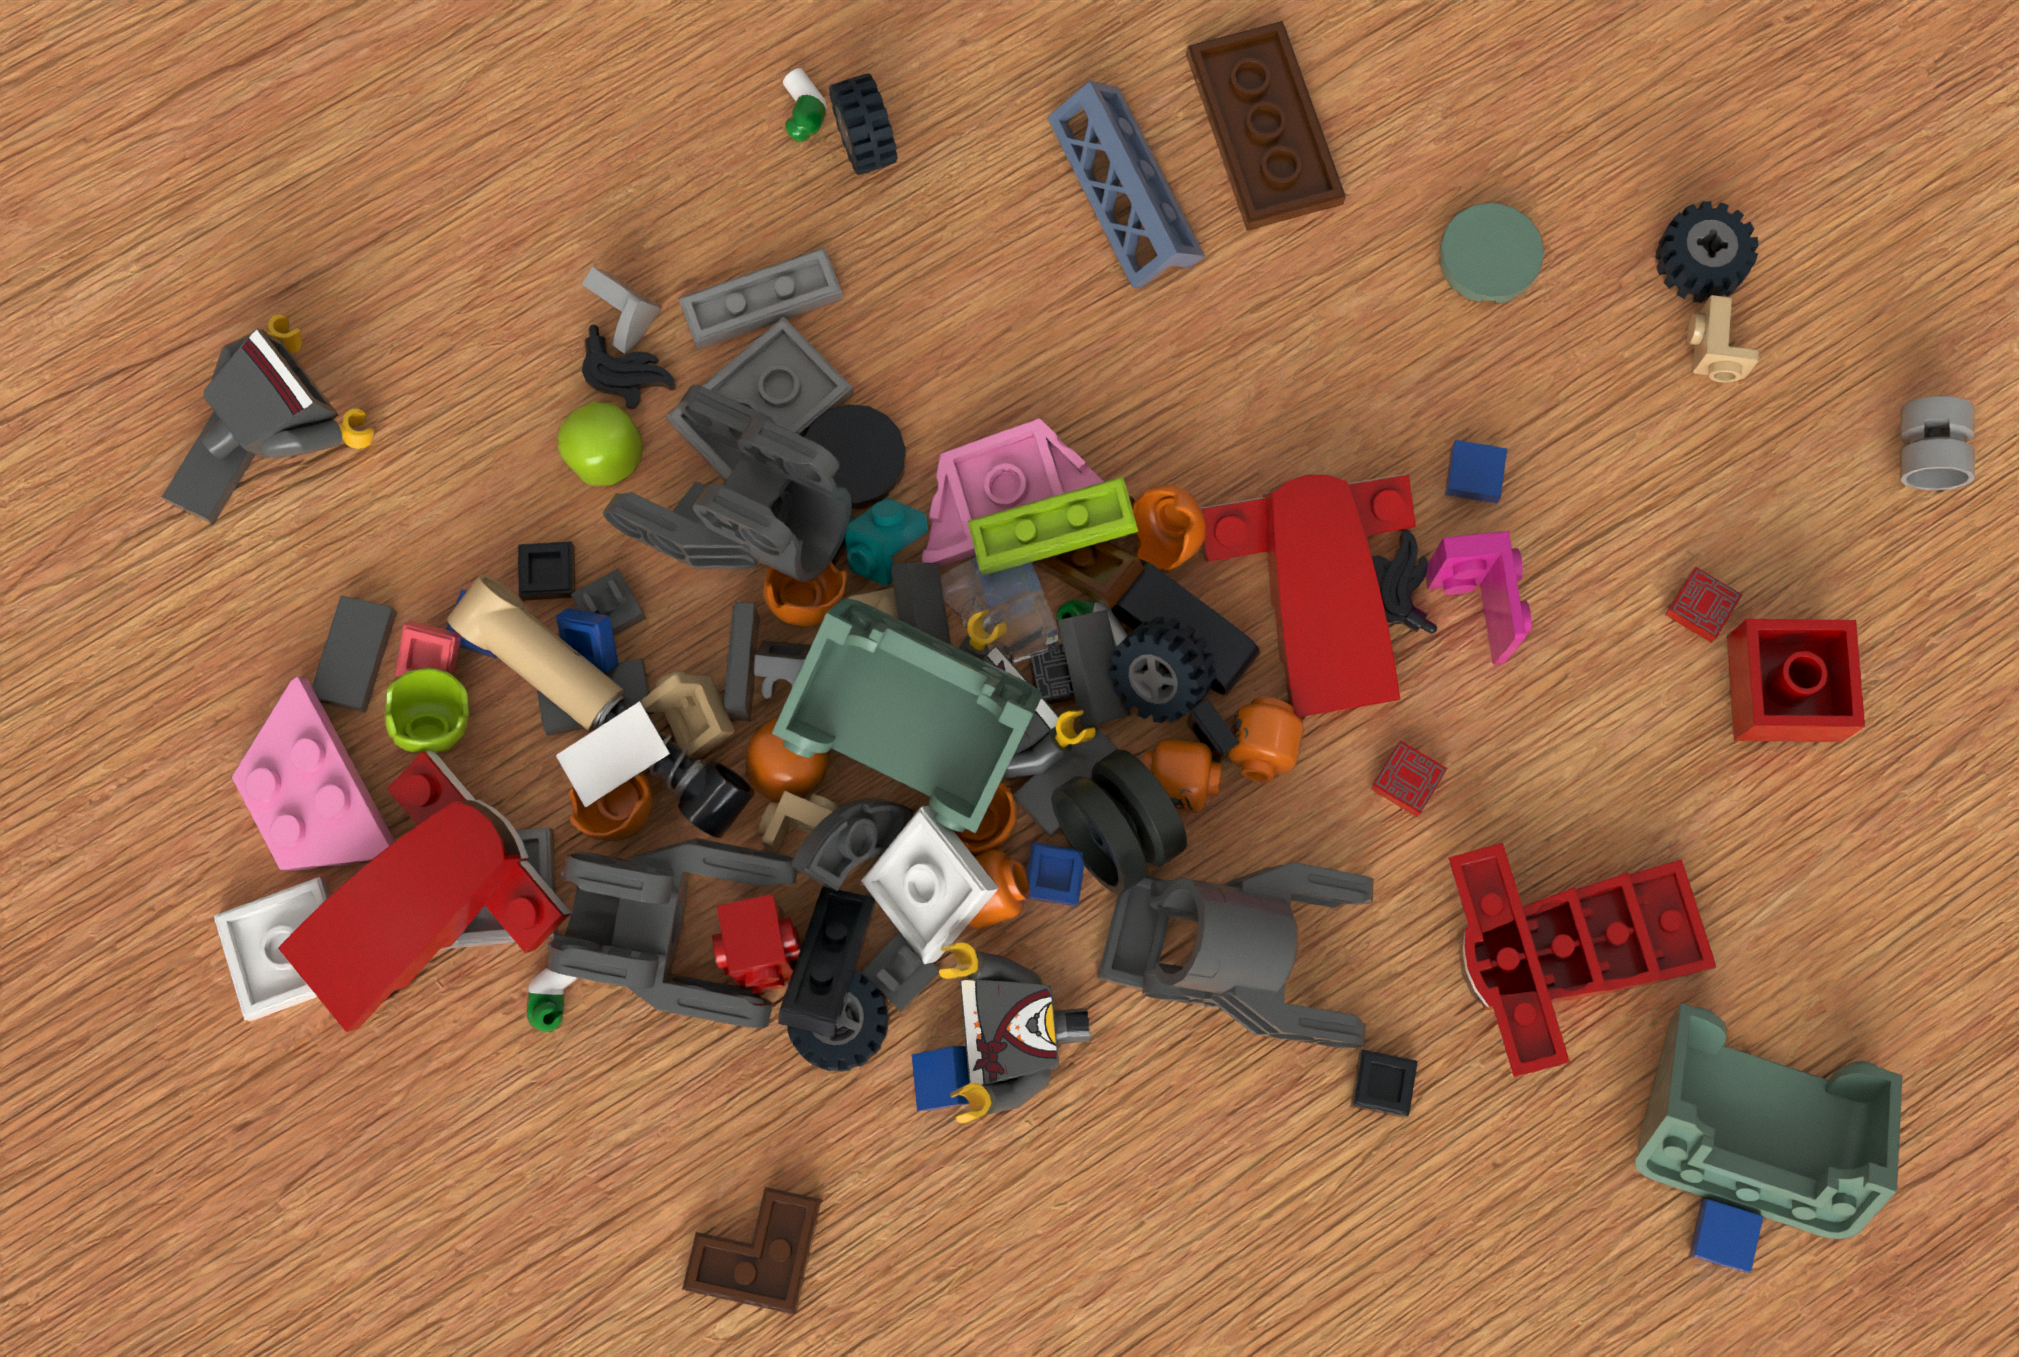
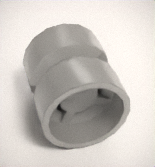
M1934 396L1913 400L1903 405L1901 409V439L1904 443L1908 444L1901 451V481L1904 485L1921 490H1946L1962 487L1973 481L1975 478V450L1971 444L1966 443L1972 440L1974 436V406L1971 402L1951 396Z

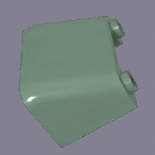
M845 598L826 613L771 734L784 739L783 745L788 750L807 758H812L815 753H826L832 748L930 796L929 805L936 812L934 815L935 820L941 825L958 832L968 829L976 833L1039 705L1042 693L1028 682L863 602Z
M1680 1003L1670 1018L1640 1132L1635 1158L1637 1170L1654 1181L1755 1213L1819 1236L1844 1239L1860 1233L1897 1192L1902 1075L1879 1068L1870 1062L1856 1061L1840 1067L1829 1080L1724 1046L1727 1027L1722 1019L1708 1009Z

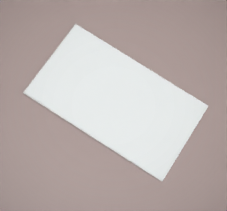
M639 701L557 754L556 757L582 803L587 807L670 753Z

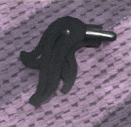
M595 324L590 325L589 337L585 339L586 357L582 366V373L587 384L600 392L624 397L628 409H635L641 402L639 389L665 387L669 390H675L676 384L671 374L664 368L653 365L659 362L655 355L647 352H632L623 357L613 358L607 353L606 339L600 336L599 327Z
M1404 529L1399 537V551L1392 562L1380 555L1372 556L1386 619L1389 623L1403 624L1416 632L1421 628L1433 634L1437 631V625L1425 619L1428 613L1415 607L1411 599V593L1420 586L1425 578L1428 564L1427 558L1422 556L1419 565L1414 567L1418 554L1417 542L1413 534L1409 530Z

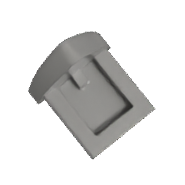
M591 267L582 282L583 286L622 311L616 327L613 346L627 354L642 339L662 307L613 274L595 267Z

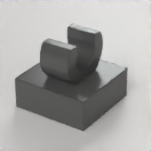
M619 569L571 594L579 610L610 616L613 637L646 619Z
M762 641L755 654L754 676L765 677L762 683L764 698L771 699L775 690V681L778 679L788 680L793 687L812 645Z
M899 932L863 969L861 974L871 980L880 993L903 1013L937 977L939 969L933 963L924 964Z

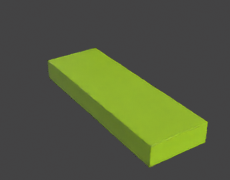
M1123 476L968 521L979 569L983 576L1139 532Z

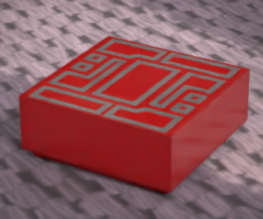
M1695 567L1688 575L1665 615L1707 641L1713 642L1739 602L1742 594Z
M1400 740L1370 789L1418 817L1448 768Z

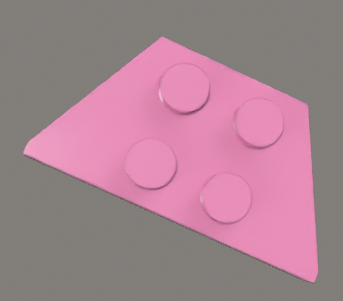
M1040 418L941 453L936 474L938 489L932 498L929 519L932 521L927 550L923 549L922 562L938 564V568L976 555L968 525L969 520L1104 481L1088 467L1086 462L1075 451L1068 448L1058 438L1057 434Z
M297 676L290 681L233 774L232 779L280 870L296 871L315 869L318 866L352 865L356 862L371 861L393 844L395 840L309 680Z

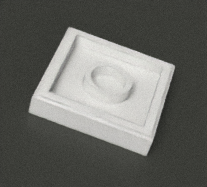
M930 805L920 807L861 880L924 964L936 962L945 952L941 950V947L952 944L999 889L956 833L935 820L934 815L936 812Z
M318 877L214 915L244 1020L251 1022L317 997L278 947L330 897L326 881L323 878Z

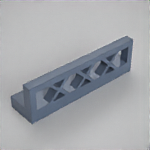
M1089 81L1047 117L1132 288L1144 287L1170 265L1191 268L1205 257L1119 87ZM1082 108L1089 119L1084 141L1075 138L1067 122ZM1096 149L1105 151L1110 160L1106 183L1097 181L1092 172ZM1117 192L1127 194L1132 204L1128 226L1118 224L1113 214ZM1139 235L1149 237L1158 255L1142 268L1135 257Z

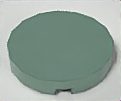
M1498 203L1477 204L1458 213L1446 227L1439 250L1441 272L1455 291L1468 300L1480 303L1483 300L1496 301L1495 304L1509 302L1524 294L1537 278L1544 256L1541 234L1530 218L1513 207Z

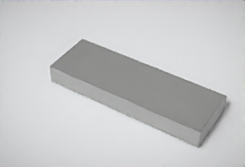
M824 247L680 297L679 301L697 350L774 324L782 317L788 319L843 300V295Z

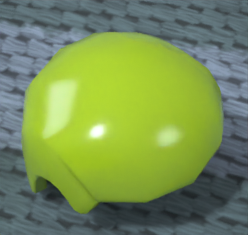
M590 401L571 411L559 427L556 439L559 444L557 449L566 465L588 485H614L629 477L642 460L643 440L641 434L631 418L615 404Z
M431 667L410 670L394 680L387 688L385 726L389 737L393 738L394 744L403 750L420 754L422 751H432L435 753L448 751L465 734L469 721L468 693L465 686L450 672Z

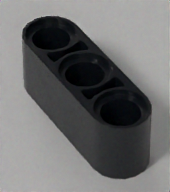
M1140 559L1145 569L1111 611L1115 617L1132 630L1146 620L1150 622L1156 617H1163L1165 623L1170 618L1180 620V628L1184 629L1189 624L1196 629L1193 636L1197 640L1202 637L1206 640L1208 645L1204 648L1205 653H1213L1215 662L1210 666L1211 669L1216 670L1215 679L1210 683L1212 685L1211 689L1219 694L1228 695L1259 656L1260 649L1244 632L1157 567Z

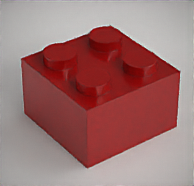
M1745 619L1727 636L1734 741L1843 742L1865 727L1856 620Z

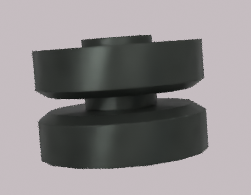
M1117 749L1094 764L1091 770L1092 780L1085 776H1075L1055 789L1051 800L1060 828L1070 846L1081 856L1085 863L1084 866L1108 890L1113 893L1122 894L1144 879L1147 874L1146 863L1162 867L1183 853L1187 847V838L1179 813L1154 774L1130 752Z

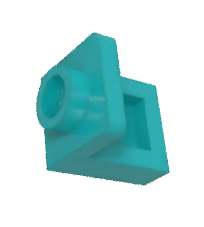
M885 498L851 521L845 533L847 560L850 570L883 586L891 584L893 582L891 566H893L892 556L928 532L926 513L898 501Z

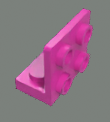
M1509 531L1444 537L1427 564L1425 575L1427 590L1443 588L1445 594H1462L1475 590L1476 585L1480 584L1493 665L1505 664L1523 642L1526 633H1530L1531 612L1529 604L1526 600L1520 601L1517 581L1522 579L1523 574L1522 557L1518 548H1512Z

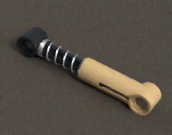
M480 574L448 616V623L457 633L474 645L491 651L588 731L592 732L629 708L623 703L625 690L526 611L520 598L495 579ZM657 731L670 754L651 765L650 774L653 776L660 774L667 780L668 789H674L675 794L680 798L678 805L680 812L693 825L710 836L722 838L754 796L753 788L740 775L719 762L711 761L709 764H706L702 760H693L686 754L688 748L682 751L669 740L671 734L665 737Z

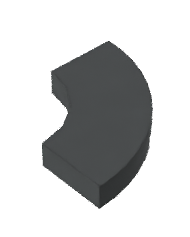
M876 798L860 799L845 804L830 813L811 831L797 851L790 866L822 886L838 890L848 873L860 862L877 856L881 857L907 825L914 810L895 802Z

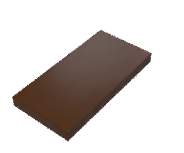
M1283 21L1187 46L1186 56L1246 230L1343 205L1346 196Z

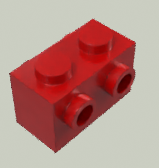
M769 894L716 906L721 933L712 935V942L718 967L723 968L725 975H731L742 988L751 986L752 993H764L783 988L785 986L784 978H789L794 970L793 961H797L801 944L797 927L793 926L791 918L785 919L784 912L774 895Z

